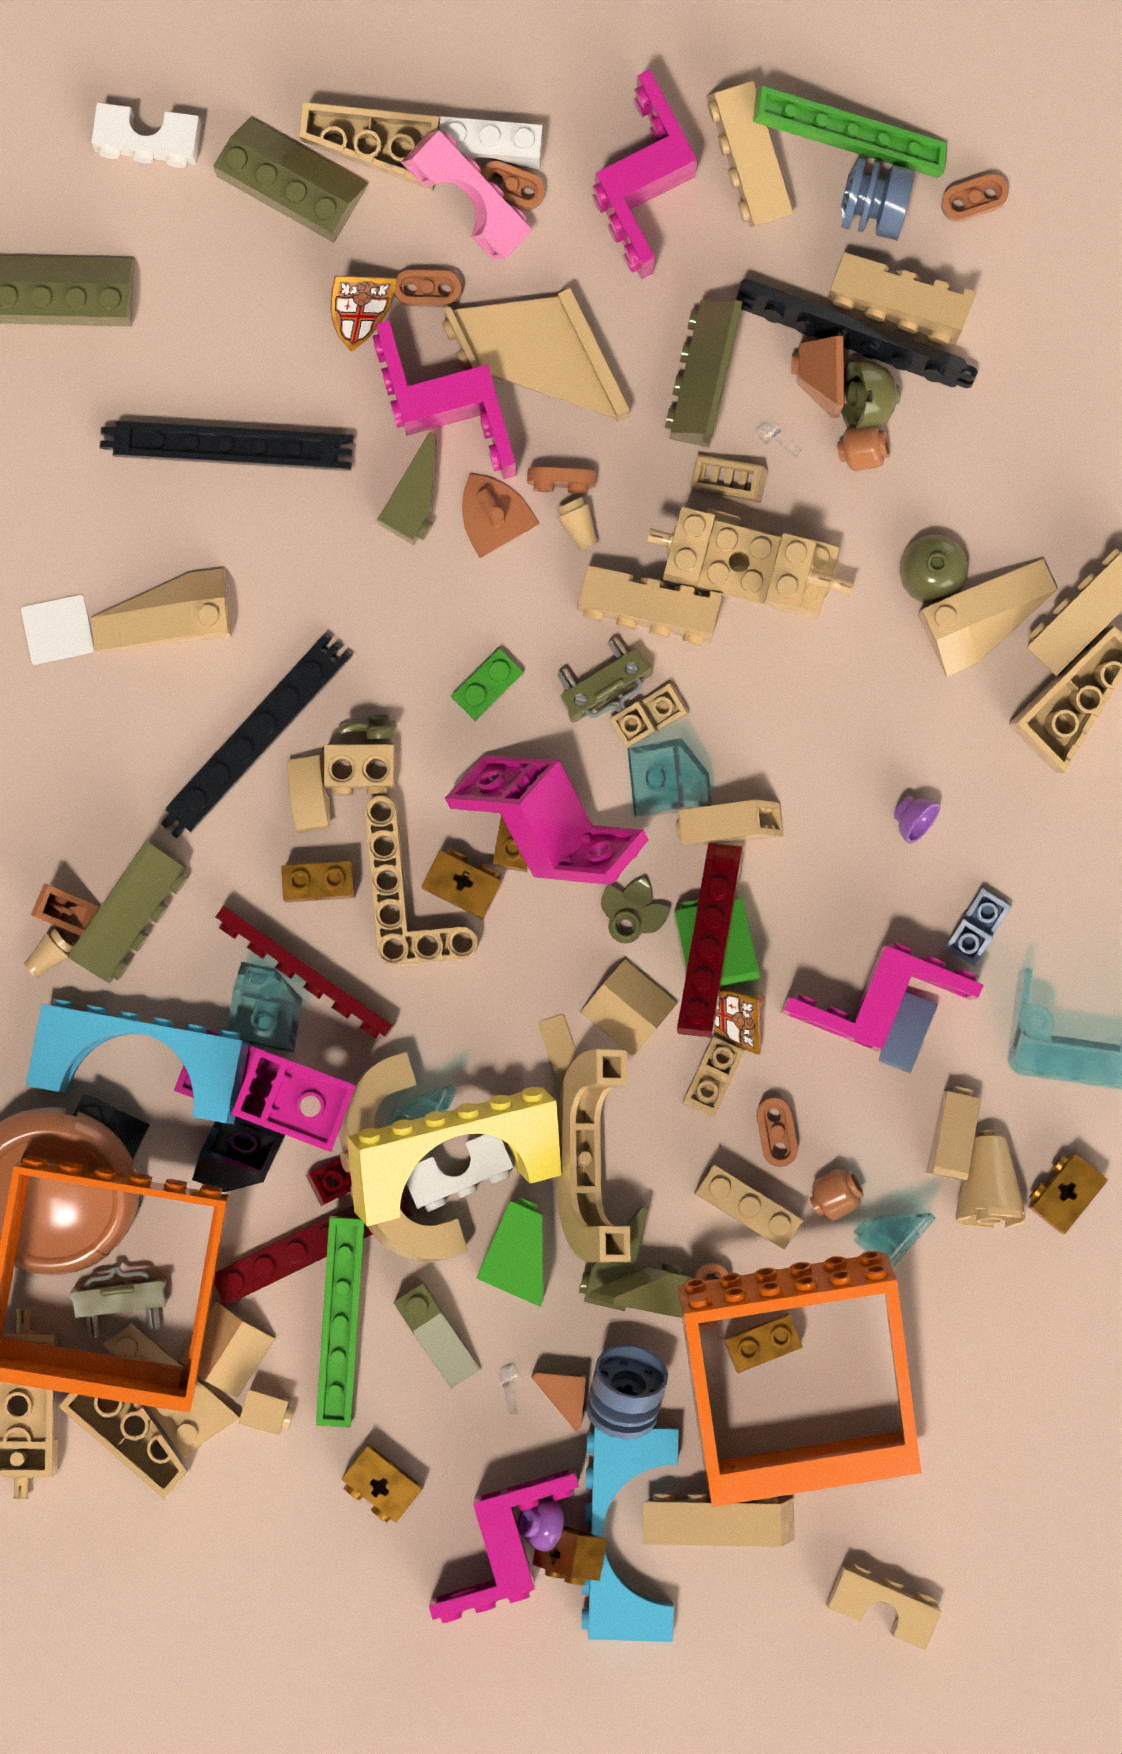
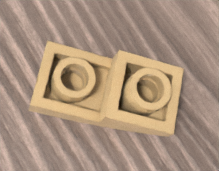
M668 684L642 701H638L619 712L609 720L625 747L629 748L667 727L689 712L673 684Z
M320 755L287 760L289 794L296 832L303 833L331 828L330 797L325 792L323 758Z
M713 1036L682 1104L714 1118L743 1056L744 1050Z

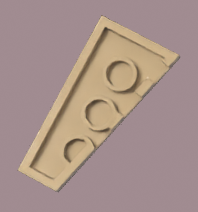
M134 1323L103 1343L109 1353L114 1356L184 1367ZM198 1379L190 1413L147 1406L182 1458L240 1418L237 1412L227 1406Z

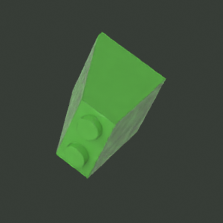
M743 898L735 899L721 988L754 982L760 979ZM699 900L680 903V910L674 911L685 976Z
M519 1197L517 1202L510 1200L476 1279L541 1307L544 1299L543 1214L536 1211L539 1206L538 1204Z

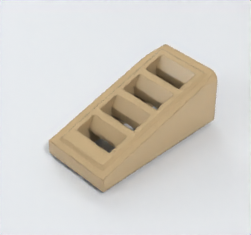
M697 455L690 488L761 503L767 469L761 465ZM708 465L713 466L710 484L704 483ZM721 468L726 469L723 486H718ZM735 471L740 472L737 489L732 488ZM749 474H752L751 489L746 491Z

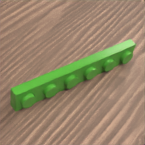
M761 86L756 91L753 122L889 164L915 169L916 172L939 178L944 173L947 142L769 87Z
M329 1216L316 1426L351 1427L364 1222L359 1217Z

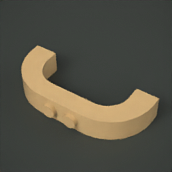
M594 1049L581 1053L568 1068L558 1098L557 1119L562 1174L557 1176L559 1216L564 1235L571 1249L579 1258L587 1262H631L630 1226H614L609 1222L603 1209L601 1196V1109L606 1095L612 1088L628 1085L627 1050Z
M407 1052L386 1058L369 1067L352 1083L356 1085V1089L339 1131L343 1150L340 1153V1159L344 1170L349 1172L350 1176L347 1136L358 1134L366 1128H375V1114L380 1103L388 1095L408 1090L417 1085ZM351 1186V1187H350V1190H351V1196H352V1199H353L352 1186ZM400 1210V1218L368 1226L374 1237L384 1247L394 1254L412 1261L436 1262L468 1252L458 1219L435 1226H424L411 1221Z

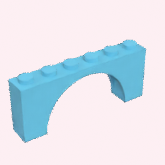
M54 999L53 1006L41 1005L26 1086L68 1093L78 1067L94 1049L104 1042L119 1036L143 1034L151 1036L167 1045L182 1061L193 1088V1117L234 1124L236 1116L231 1115L241 1090L250 1042L240 1040L241 1033L220 1030L219 1036L206 1034L207 1027L188 1023L186 1030L173 1028L174 1021L153 1017L152 1024L140 1022L141 1015L120 1011L119 1018L106 1016L108 1009L87 1005L86 1012L74 1010L73 1002Z
M595 1426L594 1432H587V1453L593 1454V1468L586 1467V1489H592V1503H585V1524H591V1534L603 1537L604 1521L608 1508L619 1490L632 1478L655 1467L678 1465V1427L655 1426L650 1433L636 1439L611 1437L599 1431ZM605 1552L600 1581L586 1580L582 1588V1595H589V1609H582L581 1630H588V1640L673 1642V1602H664L646 1597L629 1587L617 1575Z

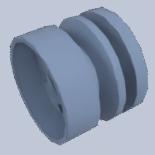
M858 157L856 164L850 174H848L840 207L842 209L841 228L850 229L853 214L859 215L861 217L858 232L865 230L869 218L876 219V236L898 241L915 169L892 165L887 178L884 179L879 177L880 161H874L871 175L863 174L866 158Z
M615 1345L604 1350L597 1358L587 1399L586 1412L590 1422L599 1431L620 1439H636L650 1433L656 1426L667 1384L668 1372L665 1363L655 1353L636 1345Z

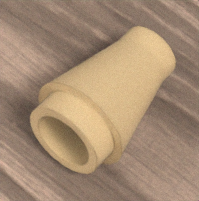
M582 497L557 508L560 514L557 518L575 541L579 551L598 543L589 504L585 505Z
M56 927L52 932H46L24 965L33 976L39 978L43 973L66 960L75 944L65 932Z

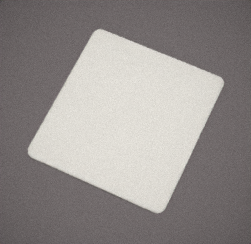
M83 595L66 597L21 608L28 649L33 665L94 652Z

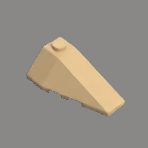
M1041 559L922 609L918 616L944 673L948 677L980 662L1058 589L1044 559Z
M224 569L189 572L91 617L94 651L102 652L231 637Z

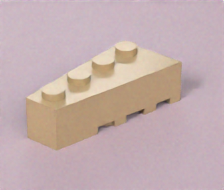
M1115 626L1104 628L1009 723L1056 773L1066 772L1077 749L1083 744L1088 731L1096 718L1100 716L1109 696L1122 679V633Z

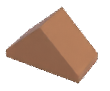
M44 883L31 916L81 936L96 915L99 906Z
M536 1371L532 1374L531 1378L575 1431L579 1430L582 1425L586 1375Z

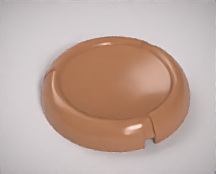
M46 1107L26 1110L1 1121L0 1241L13 1166L19 1160H23L27 1155L47 1158V1165L59 1166L62 1161L82 1164L83 1171L94 1172L97 1167L110 1168L118 1171L117 1176L129 1178L132 1173H137L132 1157L122 1141L113 1131L98 1120L81 1112L77 1113V1117L65 1114L66 1109ZM30 1176L14 1267L40 1275H64L75 1273L97 1264L106 1258L128 1233L137 1211L139 1194Z

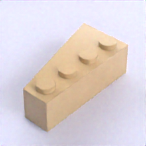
M754 81L706 96L713 123H716L719 132L718 142L723 156H727L730 165L728 175L733 189H738L742 200L738 202V208L743 222L749 221L750 227H754L793 214L768 127L753 122L756 97Z
M302 102L299 137L303 143L424 187L406 169L401 161L427 133L439 130L440 119L438 116ZM434 185L427 186L425 188L433 190Z
M844 252L828 295L829 299L834 300L833 304L845 310H852L853 307L866 312V317L877 322H884L885 319L898 324V329L910 334H916L917 331L930 335L929 339L940 345L956 344L963 330L976 291L965 288L963 294H959L949 288V283L939 280L928 282V284L922 283L916 273L896 270L895 274L888 272L889 267L886 264Z
M1117 548L1102 561L1106 568L1097 577L1091 573L1077 587L1081 593L1072 602L1066 598L1052 612L1057 617L1048 626L1042 622L1028 636L1032 642L1027 648L1056 676L1122 611V552Z
M587 566L577 605V610L583 611V617L596 621H602L603 617L617 620L616 625L627 629H636L637 625L650 628V634L669 638L670 633L683 636L682 641L691 645L702 646L703 642L710 643L723 593L711 591L708 598L701 596V593L696 591L694 587L681 585V587L675 586L674 590L667 589L668 585L661 580L641 578L639 583L633 581L634 576L631 574Z
M70 1393L58 1406L164 1500L188 1474L142 1405Z
M653 1493V1499L643 1502L644 1545L782 1547L794 1540V1498L771 1497L712 1507L707 1493H689L687 1498L674 1499V1493Z

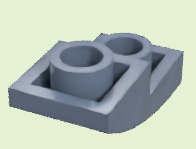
M982 886L945 948L975 966L1012 907V904Z
M905 992L878 1061L911 1073L937 1011L938 1004Z

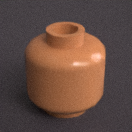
M875 426L856 429V427L848 428L844 432L843 441H838L837 443L840 461H846L852 471L881 467L885 458L890 455L886 431H880L879 427Z
M835 1169L814 1181L812 1186L814 1196L810 1197V1202L819 1216L825 1214L831 1220H838L860 1207V1197L864 1196V1192L858 1179L851 1171L846 1173L842 1169Z

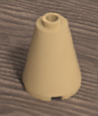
M980 1131L979 1136L974 1138L968 1180H963L955 1214L956 1222L959 1221V1224L962 1226L994 1228V1224L1005 1221V1227H1013L1025 1222V1210L1007 1139L999 1136L998 1131Z

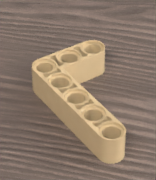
M386 796L373 797L366 805L365 818L379 957L390 966L456 961L471 958L478 949V940L475 933L467 927L408 932L397 809L392 800ZM386 804L390 807L391 815L386 821L380 822L373 819L372 810L376 805ZM389 838L393 841L394 849L392 853L387 856H380L376 853L375 844L379 839ZM385 872H392L397 877V884L391 890H383L378 885L380 875ZM389 906H394L400 911L398 922L392 925L383 923L381 919L382 911ZM466 934L471 937L473 942L469 951L465 953L455 951L453 940L457 935ZM432 937L437 941L438 949L436 953L431 956H424L419 952V943L423 938ZM396 940L402 943L403 953L399 958L389 959L385 956L384 947L389 941Z

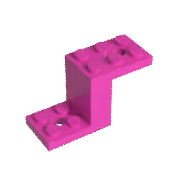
M650 69L637 76V88L634 89L636 94L634 103L642 117L648 116L652 125L649 131L655 143L596 172L595 185L592 186L594 191L592 198L600 213L606 211L610 222L608 229L616 243L621 241L624 246L625 254H623L629 270L631 273L637 271L641 279L653 274L655 256L640 230L631 209L695 178L697 158Z
M390 321L377 323L378 334L373 335L372 338L379 363L386 361L387 367L382 368L381 371L388 396L395 394L396 400L390 401L397 428L404 427L405 434L408 436L480 416L485 439L492 438L493 444L488 445L494 472L501 470L503 479L516 476V464L488 364L407 386Z
M483 755L445 797L450 809L500 813L535 878L611 885L649 841L644 829L592 825L559 760Z
M894 942L893 945L890 944V947L886 945L879 950L852 1021H848L850 1014L830 1007L827 1011L816 1008V1000L801 994L795 995V998H787L780 1013L874 1051H879L884 1047L911 977L968 1000L979 998L984 985L976 982L978 976L963 969L951 972L944 969L945 962L927 955L921 960L911 956L913 952L911 948Z
M207 1029L206 1034L219 1036V1033ZM249 1045L241 1090L231 1115L332 1152L356 1085ZM183 1065L174 1091L194 1098L191 1080ZM308 1096L316 1097L321 1104L319 1113L313 1117L305 1116L300 1107L302 1100Z
M575 1468L474 1497L473 1506L494 1579L431 1598L429 1610L432 1620L441 1618L442 1623H447L462 1618L463 1611L475 1608L476 1613H481L495 1608V1603L499 1600L509 1598V1602L514 1603L530 1597V1591L535 1590V1579L522 1535L518 1530L514 1506L518 1505L520 1511L539 1506L540 1499L552 1495L553 1500L556 1501L574 1495L573 1489L579 1487Z

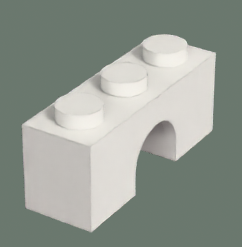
M97 103L91 143L95 152H99L100 156L109 159H118L120 155L133 156V160L141 163H153V159L167 161L168 165L178 168H185L187 164L196 165L202 126L199 116L164 112L163 124L160 130L153 135L142 136L133 130L135 116L131 107Z
M440 116L439 131L446 132L456 141V149L464 157H469L472 160L475 158H494L514 167L540 169L543 137L542 125Z
M484 1134L466 1142L471 1161L469 1168L460 1176L454 1177L444 1174L438 1167L435 1157L419 1162L406 1181L417 1209L425 1206L426 1211L429 1212L445 1205L444 1197L457 1193L458 1197L462 1198L478 1191L476 1184L489 1179L492 1185L510 1177L508 1170L514 1168L503 1140Z

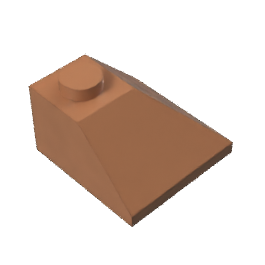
M843 336L800 343L797 354H791V374H797L798 385L831 418H839L844 405Z

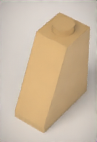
M748 800L678 810L679 819L676 821V831L682 845L696 846L707 845L708 843L717 844L784 837L779 802Z
M953 1086L952 1092L943 1091L926 1173L957 1180H968L981 1098L972 1097L974 1090Z

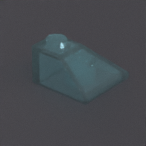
M677 738L627 749L634 817L678 813V810L712 806L709 772L683 739Z
M241 962L232 991L228 1031L241 1033L240 1040L250 1042V1044L294 1053L302 997L275 968Z
M448 1085L404 1101L402 1107L395 1105L387 1124L392 1125L398 1120L422 1118L434 1111H448L458 1089Z
M928 1212L875 1215L872 1220L866 1216L853 1231L857 1235L853 1242L864 1252H886L893 1268L936 1217Z

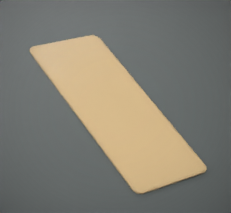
M559 1015L540 1021L538 1025L557 1084L562 1085L568 1068L578 1056L565 1016Z

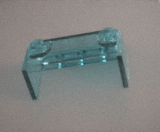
M1025 968L1019 970L1007 1061L1012 1071L1022 1076L1122 1090V1037L1121 1045L1052 1035L1054 1020L1050 1011L1041 1005L1028 1004L1033 969Z

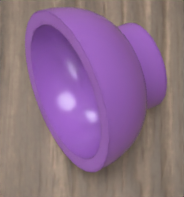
M911 796L905 798L895 810L894 819L899 822V832L908 844L918 841L930 829L939 814L940 805L931 799L921 798L915 800Z
M541 1501L539 1506L523 1510L518 1518L519 1533L525 1536L532 1547L548 1552L557 1545L564 1524L563 1512L557 1502Z

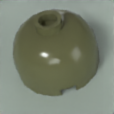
M857 361L846 364L844 368V390L846 392L847 404L844 403L841 411L845 424L848 428L856 427V429L881 426L889 420L895 411L896 405L900 402L901 392L899 385L895 384V380L887 368L875 362Z
M931 534L918 538L906 548L900 560L901 582L911 597L923 603H937L960 592L967 579L968 562L965 553L956 541L944 535Z

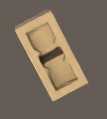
M324 745L325 788L332 789V795H353V789H367V795H387V789H395L394 745ZM339 762H348L352 765V773L346 779H338L333 775V769ZM374 762H382L387 767L386 774L380 779H372L368 776V767Z

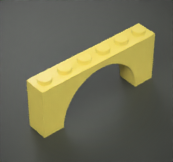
M529 1087L521 1093L509 1096L497 1095L489 1101L477 1104L465 1103L458 1106L457 1109L445 1112L434 1111L422 1118L398 1120L390 1126L378 1129L366 1128L358 1134L347 1136L354 1212L366 1226L400 1218L402 1192L414 1167L437 1145L465 1134H487L507 1142L515 1160L516 1170L529 1183L561 1176L556 1100L543 1087Z

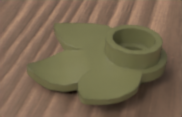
M375 715L368 717V723H343L335 729V732L342 734L350 731H366L367 739H382L393 737L397 724L396 721H389V715Z
M646 878L632 882L625 888L623 893L616 887L608 885L601 898L602 910L610 919L608 924L609 933L619 943H632L639 938L641 933L656 932L666 922L670 912L668 906L652 904V891ZM623 920H628L632 924V930L628 933H623L619 929V923Z

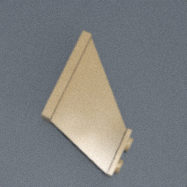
M571 288L558 293V297L455 310L449 307L444 310L446 320L441 323L449 340L456 339L461 349L456 354L464 371L488 364L491 376L614 418L617 422L629 417L630 409Z

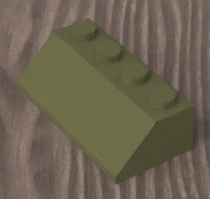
M251 117L229 138L213 166L218 178L335 243L368 186V183Z
M0 255V324L132 327L134 259Z
M701 300L699 309L691 310L687 329L693 330L691 343L684 342L680 362L686 363L684 375H676L672 395L678 396L676 409L669 408L665 428L671 429L669 439L709 448L742 301Z
M145 841L67 957L105 982L111 983L113 978L118 981L129 966L126 959L132 950L138 952L146 942L149 935L145 931L151 922L158 923L165 914L168 906L164 903L172 892L177 894L185 884L188 877L184 873L187 868Z

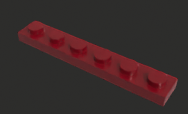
M708 843L677 1024L678 1034L713 1038L743 856L742 846Z
M222 906L215 916L222 922L218 927L233 939H236L239 934L250 941L246 948L260 958L264 959L267 954L278 961L275 966L277 970L290 979L295 974L306 981L303 988L318 999L323 994L335 1001L331 1008L347 1019L351 1014L363 1021L359 1028L375 1039L379 1034L387 1038L394 1028L393 1025L226 907Z
M402 1192L400 1210L408 1218L413 1213ZM354 1205L332 1215L358 1217L354 1212ZM329 1217L215 1272L214 1284L224 1305L227 1306L327 1257ZM365 1223L363 1239L373 1235Z

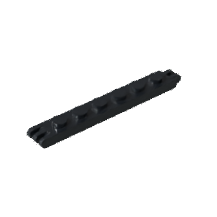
M743 279L741 281L735 299L742 301L741 310L763 317L769 322L793 328L804 335H811L820 339L843 336L844 348L860 353L866 358L890 364L898 370H906L925 377V379L931 382H938L949 387H956L958 385L963 388H971L973 386L978 371L975 367L966 364V361L961 357L751 279Z
M115 421L114 427H101L100 435L114 437L113 441L101 440L99 444L100 449L113 450L112 456L338 471H351L352 463L338 461L339 457H352V449L339 448V444H353L354 436L130 421Z
M328 633L322 636L166 807L165 810L169 815L163 820L161 825L167 829L177 820L179 824L171 833L175 838H178L185 829L191 833L352 658L353 655L348 651L343 653L338 660L334 658L342 648V645L338 642L328 651L324 649L331 641L332 636Z

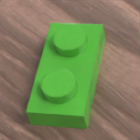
M499 648L451 695V698L476 722L524 672Z

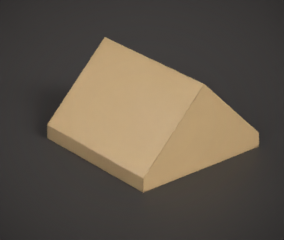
M624 959L582 1009L581 1013L634 1056L678 1003Z
M216 1301L208 1314L198 1376L205 1382L238 1398L275 1338ZM190 1344L179 1360L185 1366H187Z

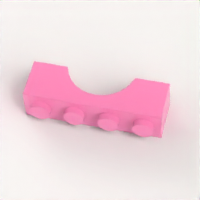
M439 130L427 133L401 163L424 187L447 182L461 188L469 196L475 211V225L471 237L493 261L506 259L532 231L526 223V216L518 208L511 207L502 198L504 194L496 184L490 181L487 182L479 173L481 170L477 163L469 157H464L456 149L457 143L449 134Z

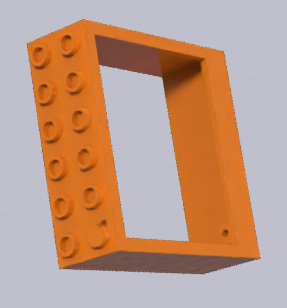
M27 1155L23 1160H19L13 1166L0 1241V1382L190 1413L194 1400L229 1195L222 1194L221 1187L212 1185H201L200 1190L187 1188L188 1182L182 1180L166 1179V1182L161 1184L152 1182L153 1176L132 1173L129 1178L117 1176L118 1171L110 1168L97 1167L94 1172L83 1171V1165L79 1163L62 1161L59 1166L47 1165V1158ZM30 1176L214 1207L187 1367L2 1337Z
M867 1251L858 1257L852 1258L835 1256L820 1263L798 1262L792 1264L789 1268L774 1269L767 1267L758 1269L755 1273L751 1274L728 1273L721 1276L720 1279L708 1281L692 1279L683 1285H677L704 1475L712 1507L921 1473L898 1283L886 1252ZM885 1294L902 1431L718 1461L698 1323Z

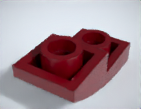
M340 1158L306 1175L320 1206L351 1192V1176L349 1172L344 1170Z

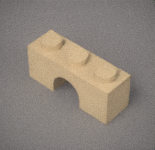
M712 1164L694 1193L784 1250L803 1221L798 1216Z
M853 1563L851 1569L842 1565L827 1600V1607L861 1622L865 1611L870 1605L877 1602L888 1603L895 1610V1621L890 1631L892 1636L926 1651L942 1613L939 1607L934 1606L936 1599L921 1592H917L915 1597L902 1592L904 1585L889 1578H885L883 1583L870 1578L872 1571Z

